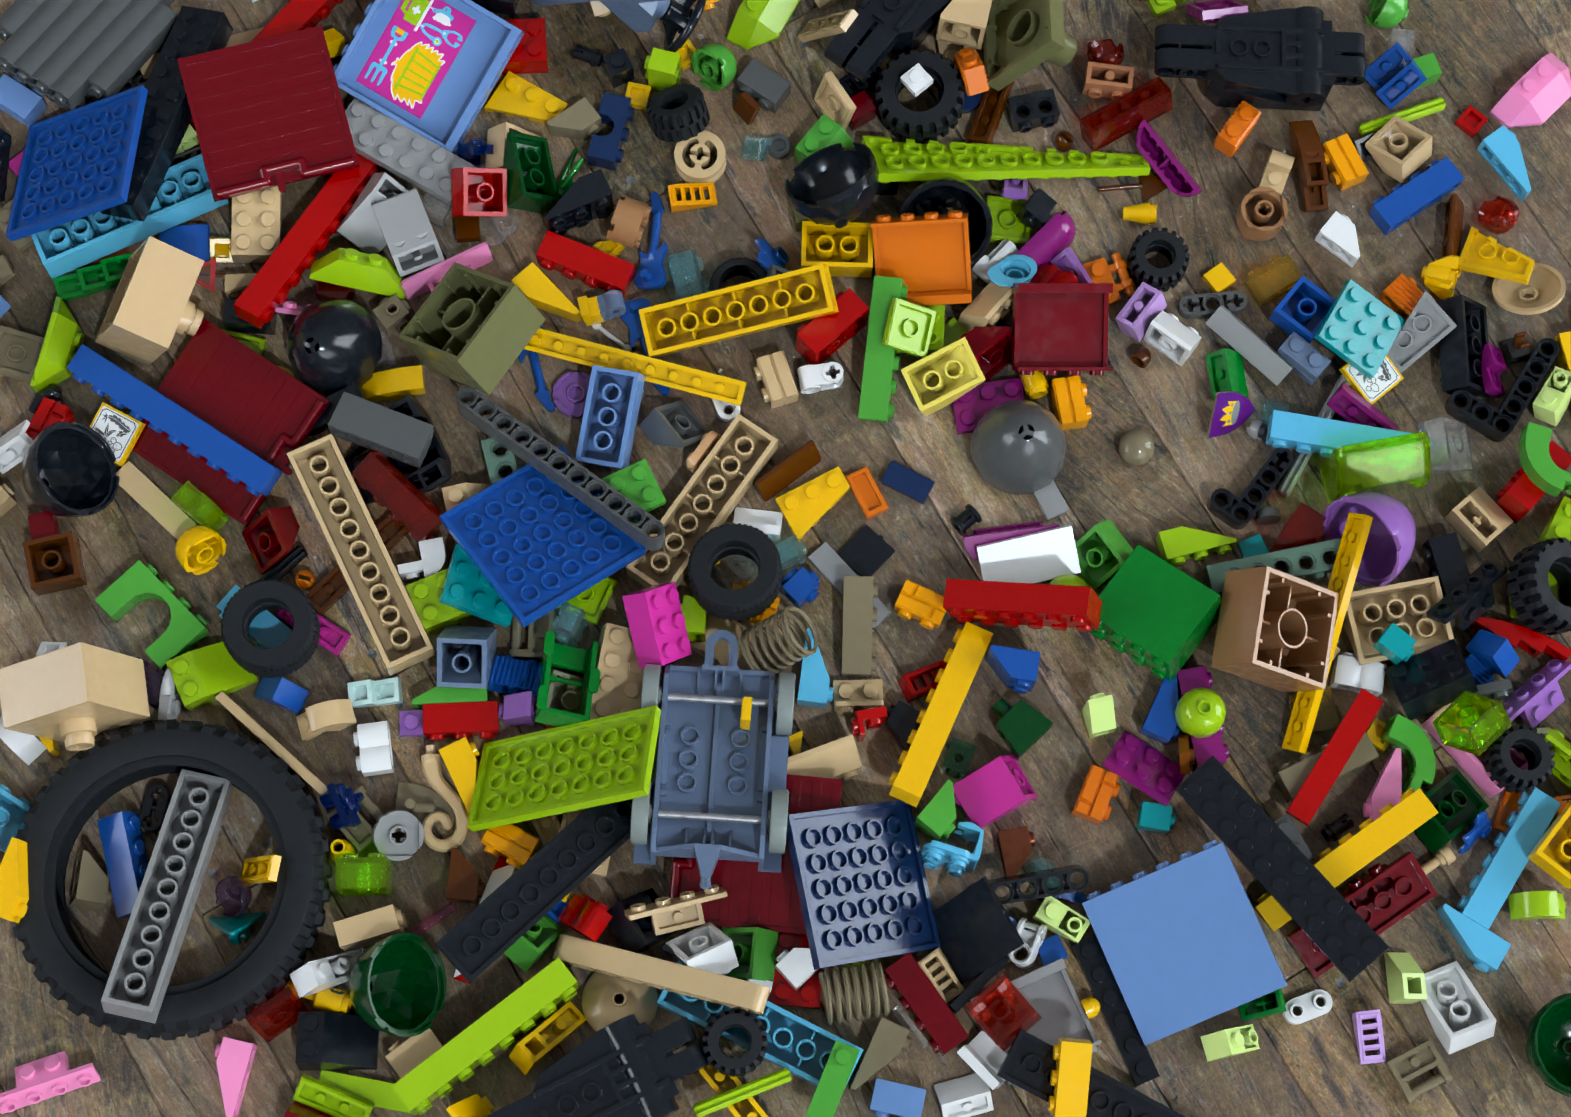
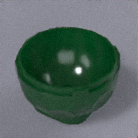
M1571 993L1550 1000L1533 1016L1528 1026L1525 1047L1531 1068L1544 1084L1562 1095L1571 1097V1052L1569 1053L1565 1049L1567 1043L1571 1045Z

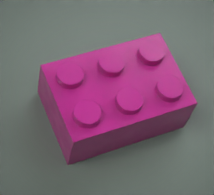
M675 582L652 585L622 596L639 669L644 668L645 664L663 666L692 654Z

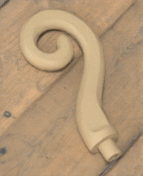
M426 745V754L421 755L424 777L428 784L452 808L456 817V828L451 837L447 839L436 838L432 833L433 824L440 822L445 830H450L452 819L447 813L442 811L430 813L424 818L422 823L424 842L435 851L450 852L452 848L459 847L465 840L469 830L467 827L469 815L461 797L443 777L441 755L436 754V745Z

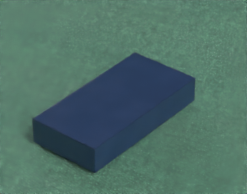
M891 461L881 480V484L923 505L935 484L934 481L894 461Z

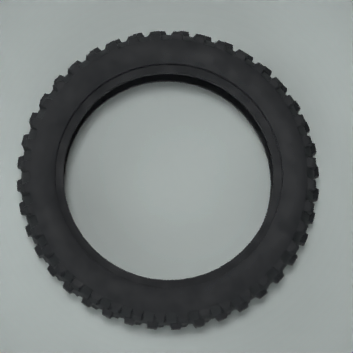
M168 719L166 721H158L156 726L149 722L134 725L132 731L126 727L109 734L110 739L108 740L102 738L95 741L93 748L88 749L85 753L79 751L67 760L68 766L66 768L61 767L49 777L51 784L49 786L43 785L34 798L36 801L35 806L30 807L28 812L25 813L22 819L25 825L24 829H18L15 838L27 842L29 900L25 916L12 929L15 938L24 944L25 949L22 951L25 960L36 967L33 974L37 980L42 983H48L51 987L49 993L58 1001L65 1000L68 1003L67 1009L77 1016L85 1014L90 1017L89 1023L100 1028L103 1025L108 1026L116 1034L125 1036L127 1033L136 1034L139 1039L147 1040L151 1037L160 1038V1036L165 1041L176 1040V1037H182L185 1034L192 1038L209 1032L210 1028L217 1032L225 1029L226 1025L233 1023L235 1018L241 1021L248 1017V1015L255 1012V1006L258 1005L263 1008L267 1005L270 999L275 996L274 991L276 989L282 991L287 986V981L291 980L290 974L293 970H297L305 964L304 961L307 958L305 952L307 949H313L319 935L316 931L317 927L324 926L326 911L323 908L324 903L330 901L331 894L327 879L332 877V866L327 861L326 855L331 850L329 841L322 834L326 827L322 817H317L314 812L316 803L313 797L306 795L302 790L305 784L297 774L291 776L287 771L289 766L281 758L276 759L271 754V750L262 743L255 744L250 741L249 736L228 730L222 725H204L201 721L181 720L179 723L176 719ZM181 769L225 778L231 782L232 786L251 798L265 817L273 835L277 855L282 856L274 902L262 929L253 942L234 961L208 977L192 983L168 986L156 1023L154 1024L104 1012L101 998L110 974L88 955L75 935L67 913L65 877L70 853L80 831L104 802L125 787L138 781L162 774L180 773Z

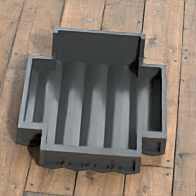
M16 0L0 16V39L5 41L0 47V69L8 72L12 77L15 76L20 82L27 84L31 89L34 88L59 106H64L67 111L87 105L84 97L89 92L96 98L101 97L104 99L117 94L167 40L177 19V14L169 8L175 0Z

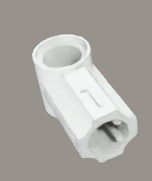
M1004 239L988 256L984 255L980 258L972 271L985 283L989 284L991 280L987 276L988 270L1006 257L1015 255L1019 250L1010 240Z

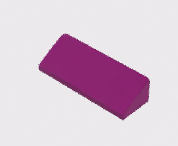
M1344 382L1326 404L1347 422L1398 431L1399 427Z

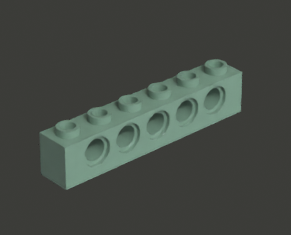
M1341 538L1207 565L1204 572L1208 588L1220 594L1222 600L1226 571L1263 566L1275 569L1276 564H1283L1287 569V574L1302 580L1308 577H1313V580L1327 578V574L1332 573L1334 564H1326L1323 561V555L1330 554L1335 560ZM1307 559L1311 564V568L1309 570L1302 569L1299 566V560Z

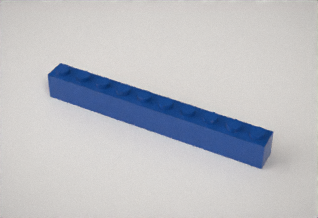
M84 344L80 346L67 366V369L74 373L72 378L84 385L86 382H89L93 385L92 391L102 397L105 394L112 397L111 403L121 409L126 406L131 410L129 413L131 416L139 421H142L143 418L150 422L148 427L159 434L162 431L168 433V440L178 446L182 443L189 447L187 449L188 453L198 459L202 455L208 459L206 462L208 466L217 471L222 468L227 472L225 475L227 478L237 484L239 481H242L246 484L245 489L255 496H258L259 493L268 496L282 475L283 471Z

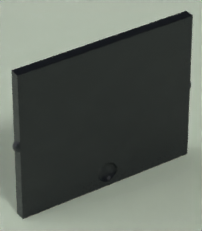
M986 876L932 912L937 925L941 944L940 948L961 984L966 983L1024 944Z

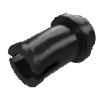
M578 44L575 46L577 52L573 51V59L590 63L591 67L601 66L604 54L600 53V50L596 49L594 51Z
M1344 813L1332 823L1323 825L1321 834L1326 841L1335 842L1338 840L1339 835L1354 827L1352 819L1347 821V818L1350 817L1348 814Z

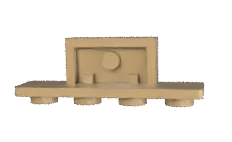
M711 885L709 889H704V891L696 893L694 891H685L679 894L680 897L672 899L670 897L657 898L655 903L648 905L636 903L630 906L631 909L624 910L629 920L651 916L653 931L657 936L705 924L701 903L724 898L728 894L723 887Z

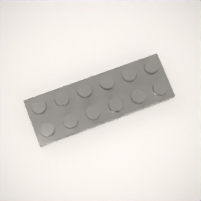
M356 98L345 110L356 153L450 206L452 204L451 169L462 167L476 168L475 165Z

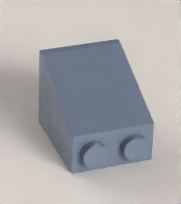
M448 625L437 637V687L487 689L497 651V627Z

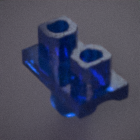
M331 783L326 786L328 791L320 796V800L326 809L335 806L338 811L337 814L330 817L333 829L357 827L362 824L357 812L362 810L359 802L364 799L363 793L355 794L352 787L345 788L344 783L337 785Z

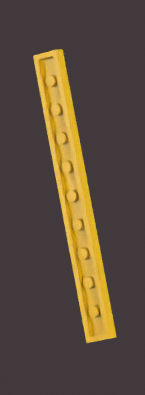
M542 328L537 330L524 348L525 350L590 367L596 365L638 372L645 376V381L739 406L742 404L747 384L745 381Z
M1349 512L1327 589L1339 593L1328 674L1373 517L1366 514ZM1324 689L1297 692L1282 744L1283 749L1306 754Z

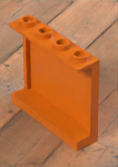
M952 210L944 215H938V212H926L924 216H914V213L900 214V217L890 218L888 214H882L872 219L876 276L903 278L905 285H908L907 300L904 301L919 306L972 303L968 213H962L961 210Z

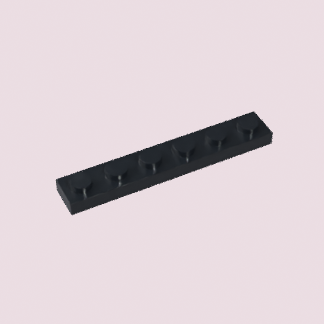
M1095 935L1071 945V949L1094 998L1100 1002V1012L1135 1087L1159 1077L1160 1075L1146 1045L1143 1043Z

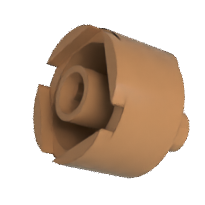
M1257 187L1252 189L1243 198L1236 214V223L1242 236L1245 239L1254 241H1267L1276 237L1288 215L1287 202L1282 195L1277 194L1272 188Z
M621 195L613 214L611 228L607 232L606 240L631 249L633 247L638 249L652 207L644 202Z

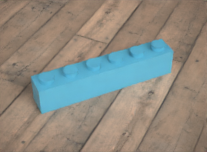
M1273 410L1269 417L1266 444L1272 445L1275 449L1291 448L1303 454L1315 452L1320 453V456L1326 458L1338 456L1344 457V460L1350 462L1361 460L1367 461L1368 464L1373 466L1385 464L1392 466L1396 470H1405L1406 468L1409 469L1415 461L1418 434Z
M1536 787L1521 794L1517 801L1520 806L1516 812H1511L1505 822L1508 828L1504 833L1500 832L1493 842V845L1496 846L1492 854L1488 853L1481 863V866L1484 868L1479 875L1476 874L1469 883L1470 892L1467 896L1463 895L1456 906L1460 913L1488 930L1529 860L1527 856L1542 838L1561 805L1560 802Z

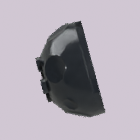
M853 142L854 147H842L841 143L822 148L802 160L793 169L795 175L789 182V179H787L785 183L786 194L795 211L816 224L835 225L836 228H843L848 222L866 215L869 212L868 207L874 200L879 188L878 166L871 149L858 142Z

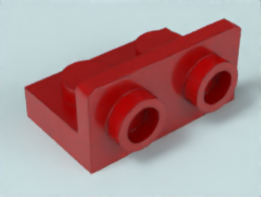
M886 706L856 711L854 718L851 719L850 727L851 733L854 737L857 736L858 742H863L865 738L864 727L867 730L881 728V724L885 723L888 716Z

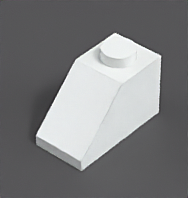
M1335 211L1319 231L1315 241L1353 268L1360 257L1355 224L1351 222L1348 216Z
M794 948L790 952L786 949L776 958L778 963L775 965V969L795 990L819 970H814L810 948Z

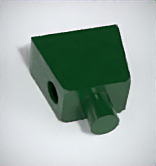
M1001 698L992 707L1001 717L994 728L1017 760L1053 725L1052 721L1022 700L1011 707Z

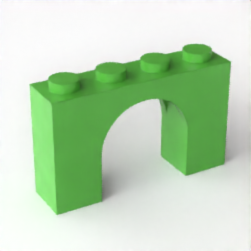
M138 560L100 594L95 601L116 623L134 606L144 600L157 599L169 605L171 620L167 630L144 651L165 672L168 668L165 662L191 651L210 634L205 628L208 623L199 613L194 616L189 611L191 605L182 596L177 599L172 594L175 589L166 580L161 582L156 577L158 572L149 562L144 565Z

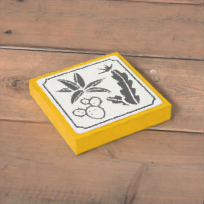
M1387 355L1376 375L1371 379L1367 378L1349 363H1346L1339 369L1351 387L1372 405L1404 379Z
M102 402L89 427L100 434L108 443L116 458L114 463L123 467L146 424Z

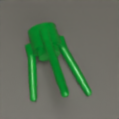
M577 148L573 150L559 180L556 182L560 199L574 184L571 180L584 161V158L581 157L567 176L578 153Z

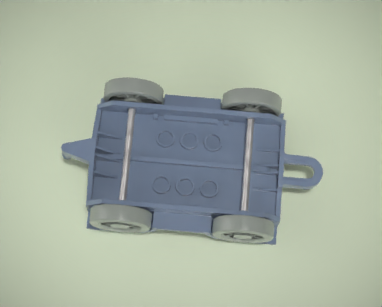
M717 630L709 635L706 641L705 663L702 667L666 665L664 677H661V665H644L641 708L657 705L661 710L649 795L632 799L630 842L634 844L633 864L656 865L657 856L696 858L700 874V887L705 890L711 886V877L718 860L758 862V872L781 873L782 854L785 853L789 801V790L786 789L789 736L792 735L795 673L780 672L778 685H776L775 672L739 670L737 666L738 640L733 633L727 630ZM720 640H724L729 644L728 666L713 665L715 644ZM744 696L753 697L750 730L740 728L742 698Z

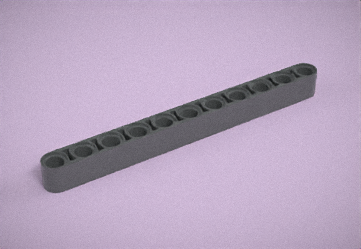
M464 387L457 392L458 411L462 417L646 549L657 551L663 548L665 545V528L661 521L475 389ZM582 480V482L576 483L574 481ZM633 520L639 521L638 523H631ZM658 534V536L651 537L649 535Z

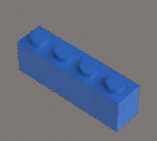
M1448 157L1441 161L1436 159L1427 166L1428 170L1422 174L1420 171L1416 172L1408 179L1409 182L1404 186L1401 183L1390 191V195L1387 197L1380 196L1372 203L1373 207L1368 215L1385 236L1460 186L1464 177Z
M121 811L99 819L97 822L117 918H130L148 867L145 853L146 847L140 829L141 823L137 812Z

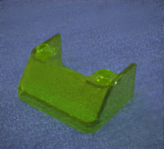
M1412 433L1346 445L1333 450L1320 468L1329 505L1339 497L1357 494L1362 488L1406 480L1408 484H1413V487H1417V489L1422 488L1431 478V450L1428 433Z

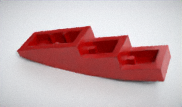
M1480 616L1469 626L1477 632L1482 629L1507 638L1513 649L1517 646L1534 658L1543 652L1552 659L1557 658L1566 661L1571 655V649L1552 638L1503 620Z

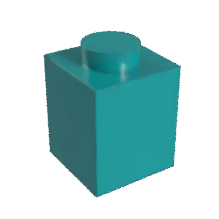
M1392 623L1378 638L1373 647L1397 665L1402 660L1406 662L1413 655L1415 650L1412 647L1417 641L1396 624Z
M1143 801L1139 805L1136 830L1166 835L1169 829L1174 828L1176 815L1172 814L1173 806Z

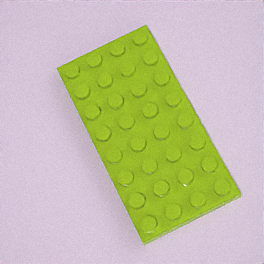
M657 705L484 743L467 827L472 832L648 796L661 710Z

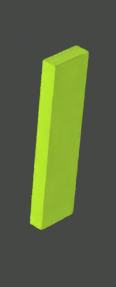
M321 1070L319 1080L375 1103L374 1107L412 1114L391 1086L395 1083Z

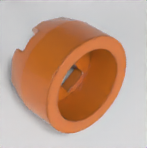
M302 570L297 573L295 582L301 590L307 591L315 586L316 578L311 571ZM300 577H308L311 578V580L309 582L307 580L300 579Z

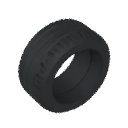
M737 257L736 259L726 260L713 272L709 283V292L719 290L722 284L733 276L743 275L753 280L767 278L768 272L759 263L749 258Z

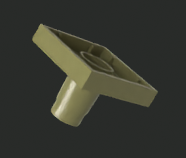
M1062 0L992 1L983 38L984 68L987 74L988 85L1000 91L1044 61L1053 63L1058 67H1063L1073 59L1077 50V41L1064 31Z

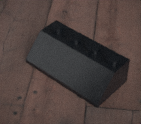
M1462 294L1436 301L1457 325L1455 329L1438 342L1440 350L1438 361L1441 366L1440 385L1442 391L1452 395L1457 390H1465L1476 397L1492 396L1485 393L1481 372L1482 352L1484 345L1488 343L1486 306Z

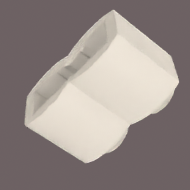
M1342 652L1341 655H1337L1334 659L1330 687L1359 693L1363 688L1378 697L1383 691L1384 669H1386V665L1380 662L1359 665L1355 654Z
M387 721L358 724L357 732H353L355 747L359 746L360 756H356L357 770H362L364 777L394 773L389 723Z

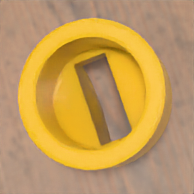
M1087 997L1080 1000L1088 1020L1097 1016L1101 1006L1096 998Z

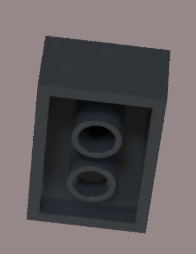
M325 1011L298 1013L295 1063L300 1071L377 1069L379 1030L372 1028L359 1015Z

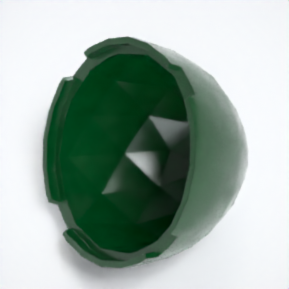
M406 932L385 937L368 947L355 963L349 979L350 999L360 1017L372 1028L389 1035L412 1037L429 1029L433 1025L431 1022L437 1012L442 1011L446 997L447 980L445 969L439 953L431 949L424 937Z

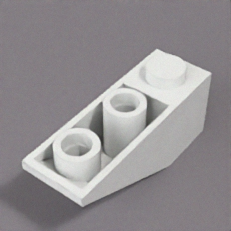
M363 949L310 961L292 972L290 977L299 998L349 981L351 971L363 953Z

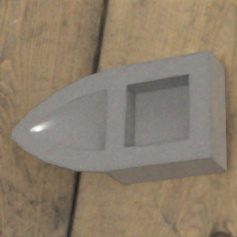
M168 668L164 673L161 684L158 720L165 721L177 718L181 711L180 695L175 692L174 680Z

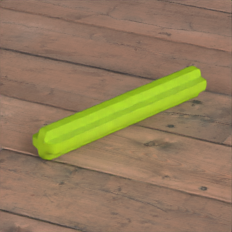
M1438 97L1361 123L1358 131L1362 137L1367 134H1374L1395 115L1406 122H1410L1442 111L1446 104L1442 97Z
M783 1068L693 1105L694 1112L697 1117H702L790 1082L792 1080L788 1068Z

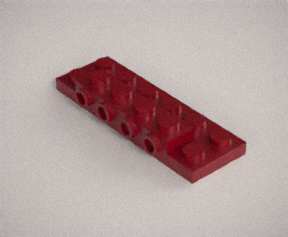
M1409 851L1389 865L1377 863L1368 869L1369 874L1362 879L1360 877L1354 878L1347 884L1349 887L1342 893L1338 891L1377 935L1437 895L1415 856ZM1300 927L1286 935L1313 978L1316 979L1334 966Z

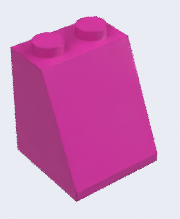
M1014 755L999 756L953 785L955 802L959 806L962 805L966 812V821L976 824L981 829L1038 798Z

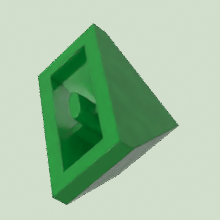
M1281 988L1238 1006L1242 1022L1278 1015L1287 1011Z

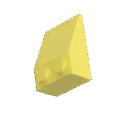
M966 337L901 369L920 412L925 416L948 406L986 380Z

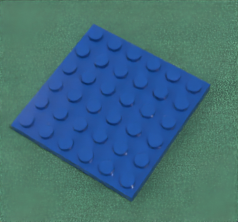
M143 85L29 126L6 231V237L9 240L15 241L127 202L148 90Z
M563 445L557 447L559 450H561L573 459V457L568 453V451L564 448ZM529 464L440 515L442 524L523 628L645 555L647 551L644 546ZM576 480L574 482L579 483L582 482V480Z

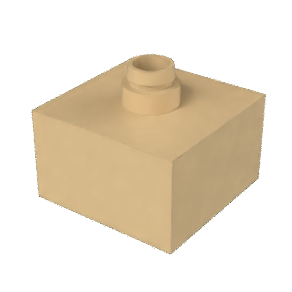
M149 236L130 256L97 334L95 343L149 366L169 349L175 332L181 335L183 332H186V334L194 336L202 322L204 312L198 308L195 309V304L188 300L204 260Z
M79 642L0 669V702L3 729L64 742L68 751H83L93 748L95 746L94 736L98 733L150 717L144 663L139 658Z

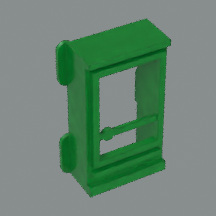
M553 631L546 632L535 722L560 727L590 720L592 695L599 690L600 671L596 668L598 642L593 641L589 650L557 644L555 643V633ZM551 666L583 672V682L550 675ZM549 681L582 687L579 714L547 708Z

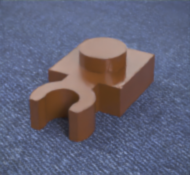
M1179 733L1180 774H1190V764H1195L1194 749H1189L1188 733Z

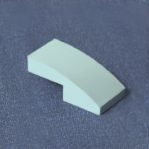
M398 677L376 681L368 679L347 683L348 698L351 699L353 708L403 703L401 679Z

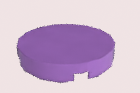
M571 371L558 378L553 386L552 396L555 407L560 413L570 418L578 419L583 417L591 375L582 371Z

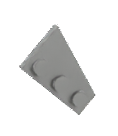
M1426 290L1387 353V356L1400 373L1457 327Z

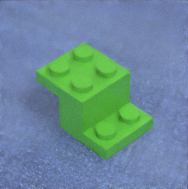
M646 459L602 478L604 482L647 512L666 504V499ZM638 520L631 521V523L639 522Z

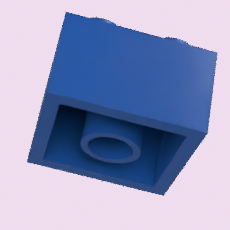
M1302 275L1274 309L1269 320L1288 335L1295 331L1308 343H1311L1335 299Z

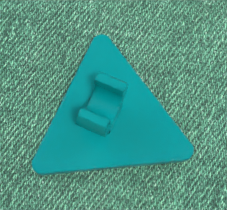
M265 912L212 917L209 921L212 925L229 935L231 944H241V939L248 940L250 937L247 927L266 917Z

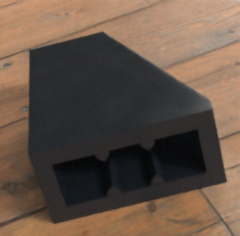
M899 700L896 706L891 704L887 711L888 720L886 727L902 749L908 751L911 744L907 743L912 729L918 730L920 726L916 722L920 711Z

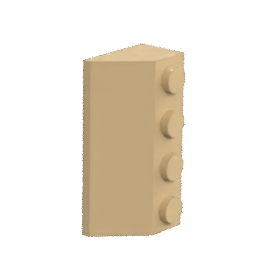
M853 734L788 757L787 774L833 779L844 777L845 781L857 777L858 772L862 769V764Z

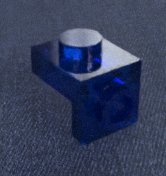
M471 138L470 142H458V156L475 166L480 165V155L493 154V145L484 143V139Z

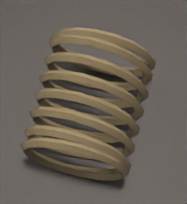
M791 605L754 624V626L743 630L740 636L742 655L747 665L754 671L763 670L759 668L750 653L748 645L749 633L751 634L753 650L758 660L770 672L778 673L781 669H786L788 665L792 666L796 661H801L803 657L807 658L814 654L818 647L817 634L811 620L801 609ZM789 611L796 612L806 621L814 638L813 649H811V640L804 625ZM787 616L792 618L802 630L807 642V650L804 649L798 631L787 620ZM777 626L781 629L787 644L792 649L793 655L789 653L785 641L778 633ZM770 630H771V631L773 632V634L775 635V639H776L778 645L776 644V642L774 641V639L771 637ZM762 634L766 636L771 649L769 648L767 642L763 639ZM755 636L759 639L761 648L770 661V666L762 658L757 648ZM779 647L784 652L786 660L782 657ZM772 651L778 658V663L775 661Z
M879 961L870 963L875 1004L865 964H861L865 1004L856 966L852 965L851 967L856 1007L847 968H842L846 1006L838 972L835 968L832 971L837 1009L828 972L826 970L819 972L822 1002L829 1026L833 1024V1017L835 1022L840 1025L842 1014L848 1023L852 1019V1014L859 1022L861 1011L867 1020L870 1018L871 1011L876 1018L880 1015V1009L885 1016L889 1015L887 987L883 968Z

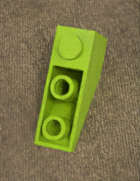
M1184 526L1161 531L1155 538L1161 559L1174 567L1184 564L1185 560L1194 558L1195 561L1205 559L1211 553L1217 552L1218 555L1229 553L1237 542L1236 538Z

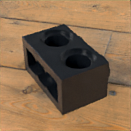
M1053 88L1010 97L1007 100L1006 111L1013 133L1018 131L1026 133L1037 127L1049 128L1058 123L1060 111ZM1040 108H1047L1050 112L1044 113ZM1017 113H1025L1027 117L1022 118Z

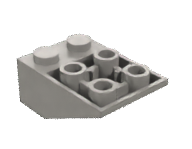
M386 172L374 173L336 231L364 253L378 254L387 244L372 204L408 190Z
M417 188L372 204L400 277L445 260Z

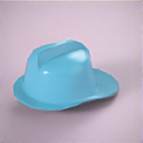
M1011 255L992 266L988 270L987 276L993 283L1005 287H1013V283H1030L1031 278L1037 272V264L1028 256Z

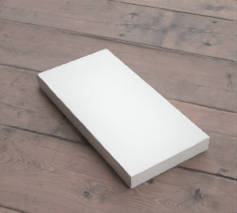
M1071 525L976 546L983 581L1038 583L1055 579L1064 574L1081 573Z

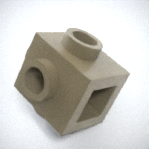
M396 294L393 297L383 299L379 306L372 310L375 319L388 336L397 331H403L412 319L410 315L411 307L405 299L400 301Z

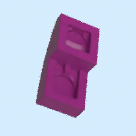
M1487 343L1484 345L1481 360L1483 386L1485 393L1499 398L1505 394L1499 373L1507 368L1500 348Z

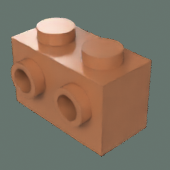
M1088 61L1084 74L1082 95H1088L1091 98H1111L1114 101L1128 100L1133 85L1134 67Z

